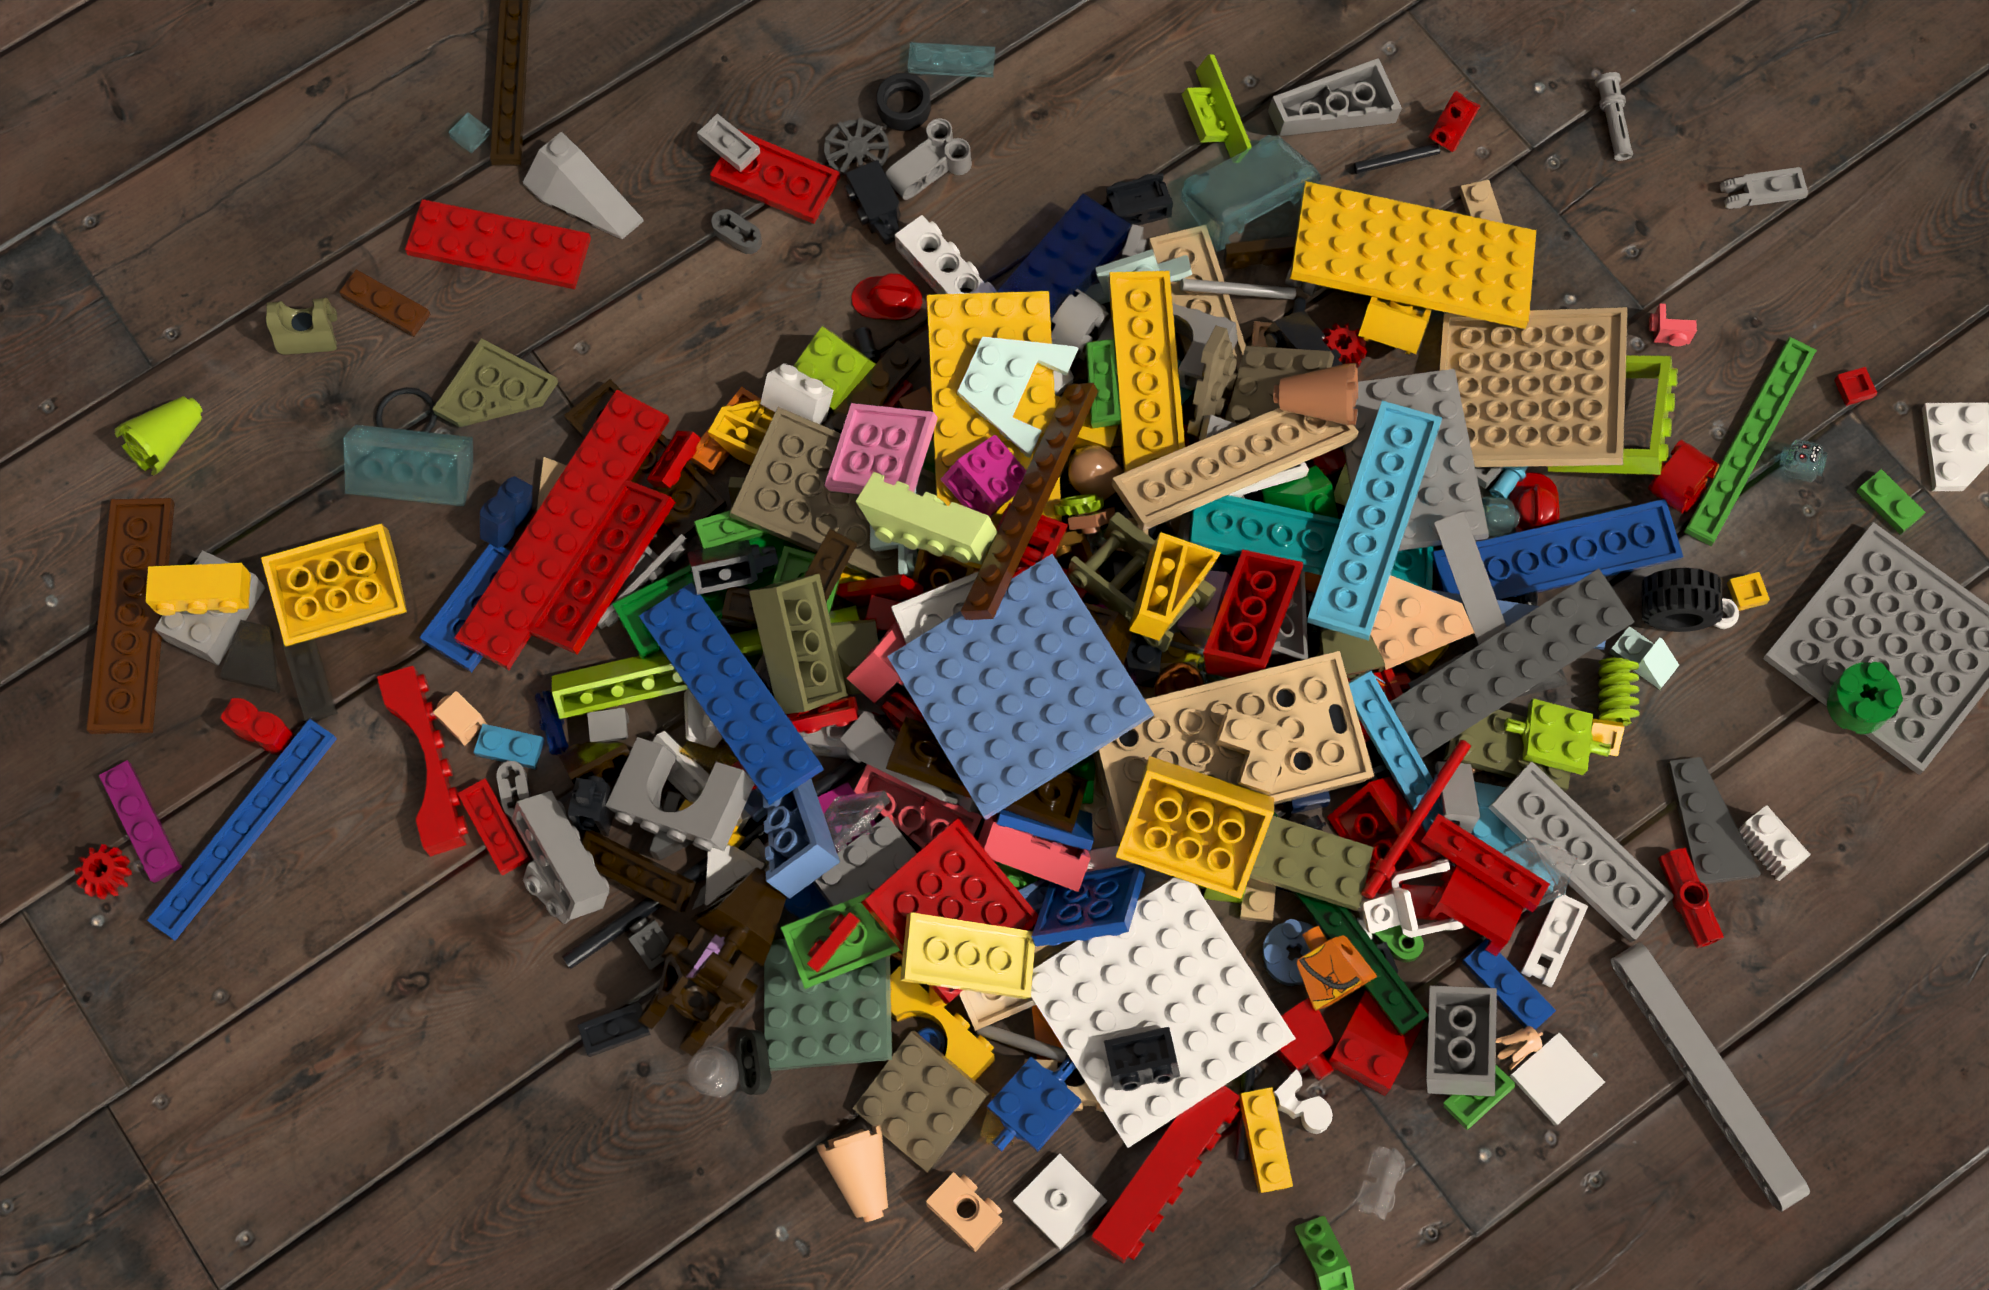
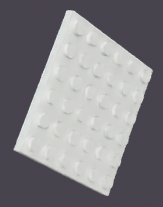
M1174 877L1137 902L1129 932L1118 936L1095 937L1087 941L1077 940L1033 969L1032 999L1127 1148L1296 1039L1196 885ZM1170 1027L1180 1077L1174 1078L1165 1084L1154 1082L1141 1085L1133 1091L1115 1090L1104 1041Z

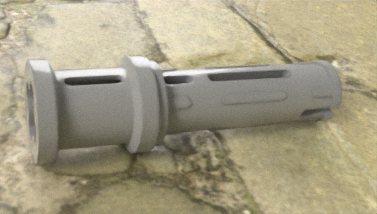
M1609 72L1598 76L1594 82L1600 91V109L1606 113L1614 159L1623 161L1633 156L1623 111L1626 99L1620 90V74Z

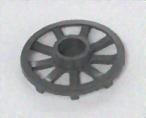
M863 118L837 123V126L825 138L824 152L828 164L834 170L846 176V171L851 161L858 162V166L861 167L864 166L863 160L866 157L872 161L878 160L882 167L889 154V142L879 125L877 126L870 121L863 120ZM857 126L854 137L846 129L847 127ZM863 126L872 129L865 137H861ZM842 131L847 141L836 139L834 136ZM877 134L883 141L882 143H868ZM830 144L844 147V149L830 154ZM884 149L882 159L870 153L869 150ZM846 155L847 158L840 169L833 160Z

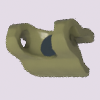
M328 298L313 299V306L307 309H293L287 307L282 301L266 303V324L272 335L277 352L289 355L327 352L337 349V341L331 322L337 320V311L331 306Z

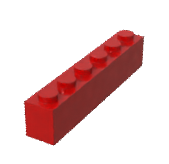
M1224 1085L1179 1114L1092 1234L1091 1240L1123 1264L1128 1257L1134 1261L1145 1245L1140 1241L1147 1230L1154 1233L1164 1219V1216L1160 1214L1161 1210L1167 1202L1173 1206L1184 1190L1179 1185L1185 1176L1193 1178L1203 1163L1198 1159L1205 1148L1210 1152L1222 1136L1217 1132L1224 1121L1230 1125L1241 1108L1236 1105L1240 1096Z

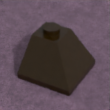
M586 742L584 744L572 745L559 758L574 785L576 777L586 779L588 775L605 779V783H609L620 776L630 752L625 743Z

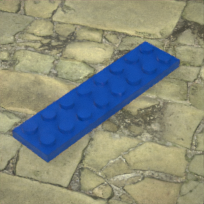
M1665 499L1476 542L1495 597L1501 601L1512 599L1522 594L1538 593L1573 585L1598 568L1605 577L1683 558ZM1444 549L1432 552L1433 567L1440 591L1460 594Z
M692 582L639 615L644 626L769 805L824 770L817 757L700 594L697 595Z

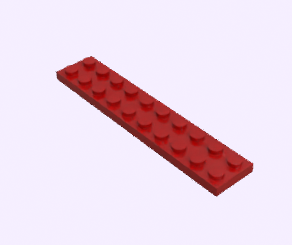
M616 390L454 639L457 643L510 670L532 636L530 631L526 630L624 480L631 481L669 423L670 419L667 414Z

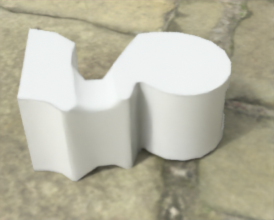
M1296 1069L1274 1092L1277 1109L1285 1112L1292 1119L1300 1116L1302 1125L1308 1132L1313 1134L1322 1133L1332 1121V1110L1329 1104L1320 1096L1298 1101L1295 1093L1302 1086V1077Z

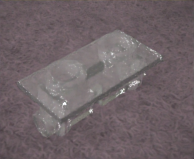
M1379 1146L1378 1150L1373 1152L1367 1175L1378 1179L1376 1183L1364 1180L1357 1201L1360 1204L1359 1211L1371 1214L1373 1210L1384 1221L1387 1212H1391L1395 1203L1394 1190L1397 1180H1401L1405 1172L1404 1157L1396 1148H1393L1391 1152L1390 1149Z

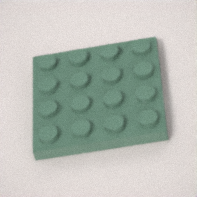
M786 939L773 940L764 963V1036L767 1042L770 1071L892 1060L890 955L805 989Z

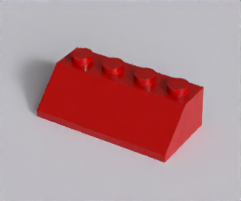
M1242 549L1203 651L1207 673L1233 678L1265 670L1302 571L1303 562Z

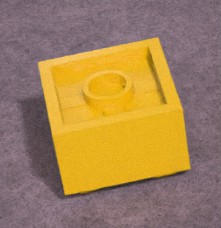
M1372 296L1358 336L1364 337L1365 341L1371 339L1405 350V354L1408 355L1410 353L1416 354L1424 336L1432 309Z

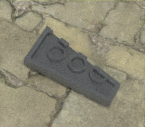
M1695 757L1669 761L1667 766L1687 853L1700 882L1706 885L1759 877L1761 873L1702 758Z

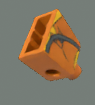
M1319 926L1302 934L1311 952L1299 958L1297 966L1315 1011L1332 1005L1377 977L1373 969L1346 936L1342 935L1327 941Z

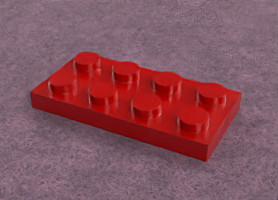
M739 130L760 147L761 153L741 172L720 156L710 174L711 181L815 224L840 179V172Z

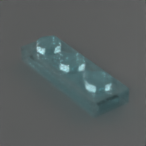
M910 42L908 73L994 77L995 47Z

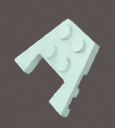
M982 336L957 391V395L985 420L992 423L1025 456L1030 458L1042 430L1013 418L1015 410L1037 363L1067 376L1078 348L1075 346Z

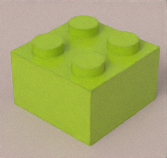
M821 326L793 367L810 378L820 380L825 386L834 390L830 407L835 410L876 364L834 332Z

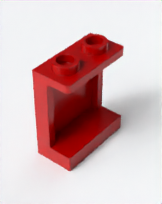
M1449 862L1450 870L1444 871L1440 877L1444 881L1442 888L1437 886L1429 900L1433 907L1428 916L1435 919L1439 912H1442L1490 939L1485 950L1497 956L1509 942L1524 907L1457 864L1454 865Z

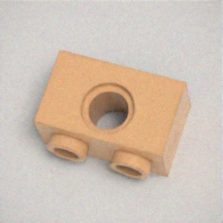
M953 1172L927 1199L926 1204L955 1234L976 1252L1003 1223L1002 1218L999 1216L1002 1210L988 1197L983 1201L975 1193L978 1187L965 1174L959 1178ZM966 1201L972 1202L976 1206L975 1214L970 1218L959 1216L957 1208L961 1203Z

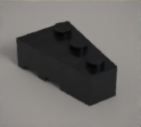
M1304 310L1274 321L1264 332L1268 347L1331 351L1334 356L1332 367L1343 365L1339 360L1341 358L1337 349L1330 350L1322 339H1324L1325 335Z

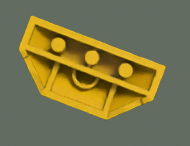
M761 400L721 407L708 431V435L733 457L750 466L775 414L774 411L761 405Z

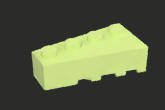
M873 472L858 496L856 503L874 529L875 536L885 543L895 542L903 544L912 550L917 548L923 549L936 556L946 555L954 557L962 563H968L969 561L982 565L998 533L988 515L954 502L947 506L936 495L925 492L923 496L917 495L909 490V485L897 481L895 485L884 482V475Z

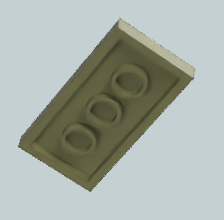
M1499 709L1446 742L1444 760H1448L1460 740H1465L1471 745V748L1461 763L1471 764L1472 768L1514 779L1530 762L1523 760L1524 744L1521 734L1504 731V723L1506 718L1525 722L1527 717ZM1534 763L1564 792L1568 790L1571 772Z
M1272 816L1249 878L1356 911L1361 905L1363 896L1361 892L1365 887L1374 847Z

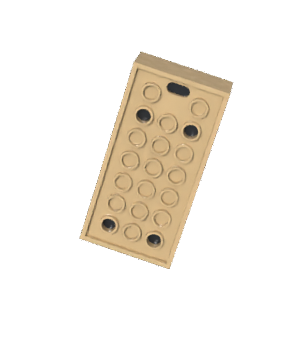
M1340 651L1145 699L1154 716L1093 753L1116 845L1120 844L1149 756L1236 784L1245 755L1214 744L1224 713L1229 709L1292 730L1272 793L1268 795L1274 797V805L1362 783L1374 777Z

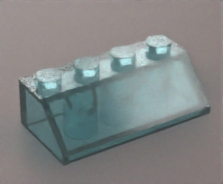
M354 425L343 437L345 494L455 506L465 505L473 469V437Z

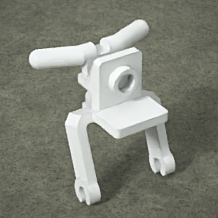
M1442 859L1428 865L1397 871L1390 878L1392 889H1389L1390 892L1385 894L1376 893L1372 900L1362 896L1360 908L1356 910L1359 911L1360 918L1356 920L1371 940L1372 933L1401 925L1403 934L1411 938L1443 930H1457L1464 927L1462 923L1453 918L1418 926L1409 890L1399 887V882L1402 880L1450 870L1449 861Z

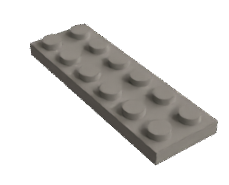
M1532 761L1524 767L1488 807L1630 943L1642 934L1674 896Z

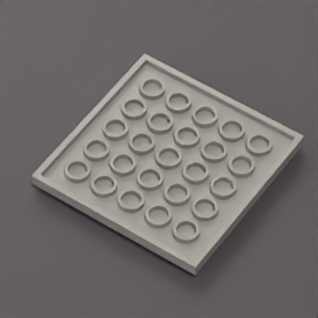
M1873 522L1763 659L1826 706L1831 686L1847 668L1862 662H1880L1884 664L1886 669L1896 677L1901 688L1903 702L1896 713L1880 729L1864 735L1920 775L1989 688V605Z

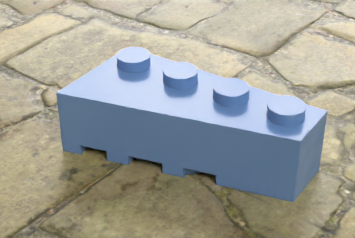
M812 779L804 782L771 805L763 797V807L767 809L764 831L768 834L769 846L765 847V858L769 861L770 870L766 871V882L789 899L840 863Z

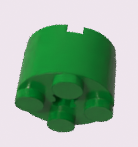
M1880 662L1857 663L1847 668L1831 686L1827 698V710L1832 720L1844 730L1847 728L1855 731L1856 734H1869L1880 729L1896 713L1903 702L1901 688L1896 677L1886 669L1884 664Z

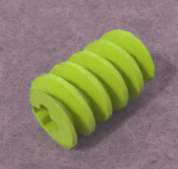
M1625 658L1602 659L1599 661L1601 667L1598 670V674L1601 677L1598 686L1602 689L1598 694V698L1602 701L1598 706L1600 713H1602L1599 715V719L1622 722L1624 726H1628L1632 723L1630 718L1640 715L1638 710L1630 708V706L1639 704L1638 698L1630 697L1631 694L1639 692L1638 686L1630 685V683L1639 680L1638 674L1630 673V671L1639 668V663Z

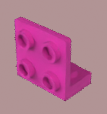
M993 435L959 458L941 480L963 506L986 514L991 518L1002 505L1015 497L1027 470L996 435Z

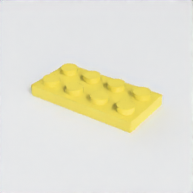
M911 912L907 914L900 981L1028 999L1031 997L1035 944L1031 937L1033 931Z

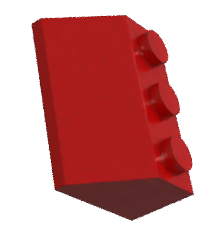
M1390 777L1369 782L1328 815L1327 818L1340 837L1374 847L1371 860L1377 862L1385 857L1413 812ZM1420 825L1394 865L1395 872L1428 865L1442 857L1441 854L1421 842L1426 834L1422 825ZM1390 879L1389 881H1384L1377 893L1385 894L1389 892V889H1392ZM1407 880L1400 881L1399 885L1406 882Z

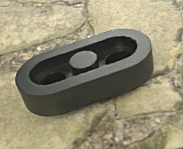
M743 1030L737 1036L735 1043L740 1085L742 1090L748 1095H762L767 1092L772 1081L767 1042L761 1031Z

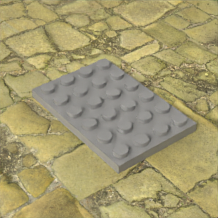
M1455 369L1358 382V399H1356V407H1353V409H1358L1357 421L1354 426L1359 433L1357 440L1343 445L1351 490L1382 401L1442 417L1399 551L1442 545L1434 522L1463 511L1467 517L1474 539H1488L1489 533Z

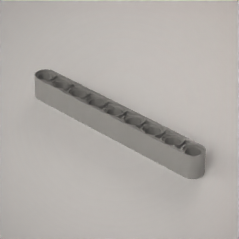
M1639 942L1611 958V965L1615 973L1772 1206L1779 1212H1783L1810 1194V1190L1806 1181L1649 950Z

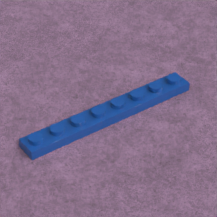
M309 719L147 921L176 941L337 738Z

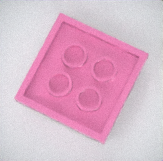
M851 403L824 486L829 491L860 494L873 472L884 475V482L895 485L897 481L909 485V490L914 492L938 417L934 412Z

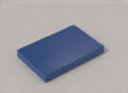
M1001 810L997 813V824L1003 827L1006 826L1089 851L1094 842L1092 813L1079 810L1072 833L1006 810Z

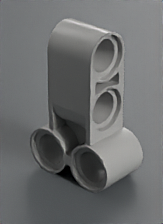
M938 118L932 120L926 128L927 140L887 170L885 174L887 179L904 200L914 197L947 171L954 175H963L971 169L970 145L964 139H953L952 126L946 119ZM938 135H943V136H945V137L942 138V139H937V138H935V137L938 136ZM955 155H963L959 159L953 158Z

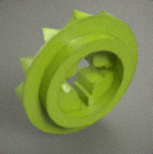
M1097 494L1062 498L1060 503L1054 505L1055 513L1061 516H1070L1098 511L1104 507V499L1097 497Z

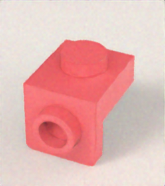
M1659 303L1655 313L1650 314L1649 331H1654V343L1684 346L1691 343L1697 332L1696 320L1666 319V304Z

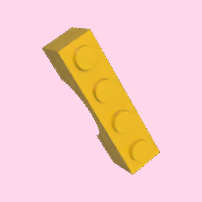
M899 966L890 975L891 1017L897 1022L911 1017H922L939 1025L948 1041L945 1057L976 1081L995 1061L994 1054L991 1052L994 1047L982 1035L976 1038L968 1031L970 1024L960 1014L956 1013L954 1016L944 1008L947 1004L944 1003L937 1007L930 1005V995L920 983L900 981L902 967Z

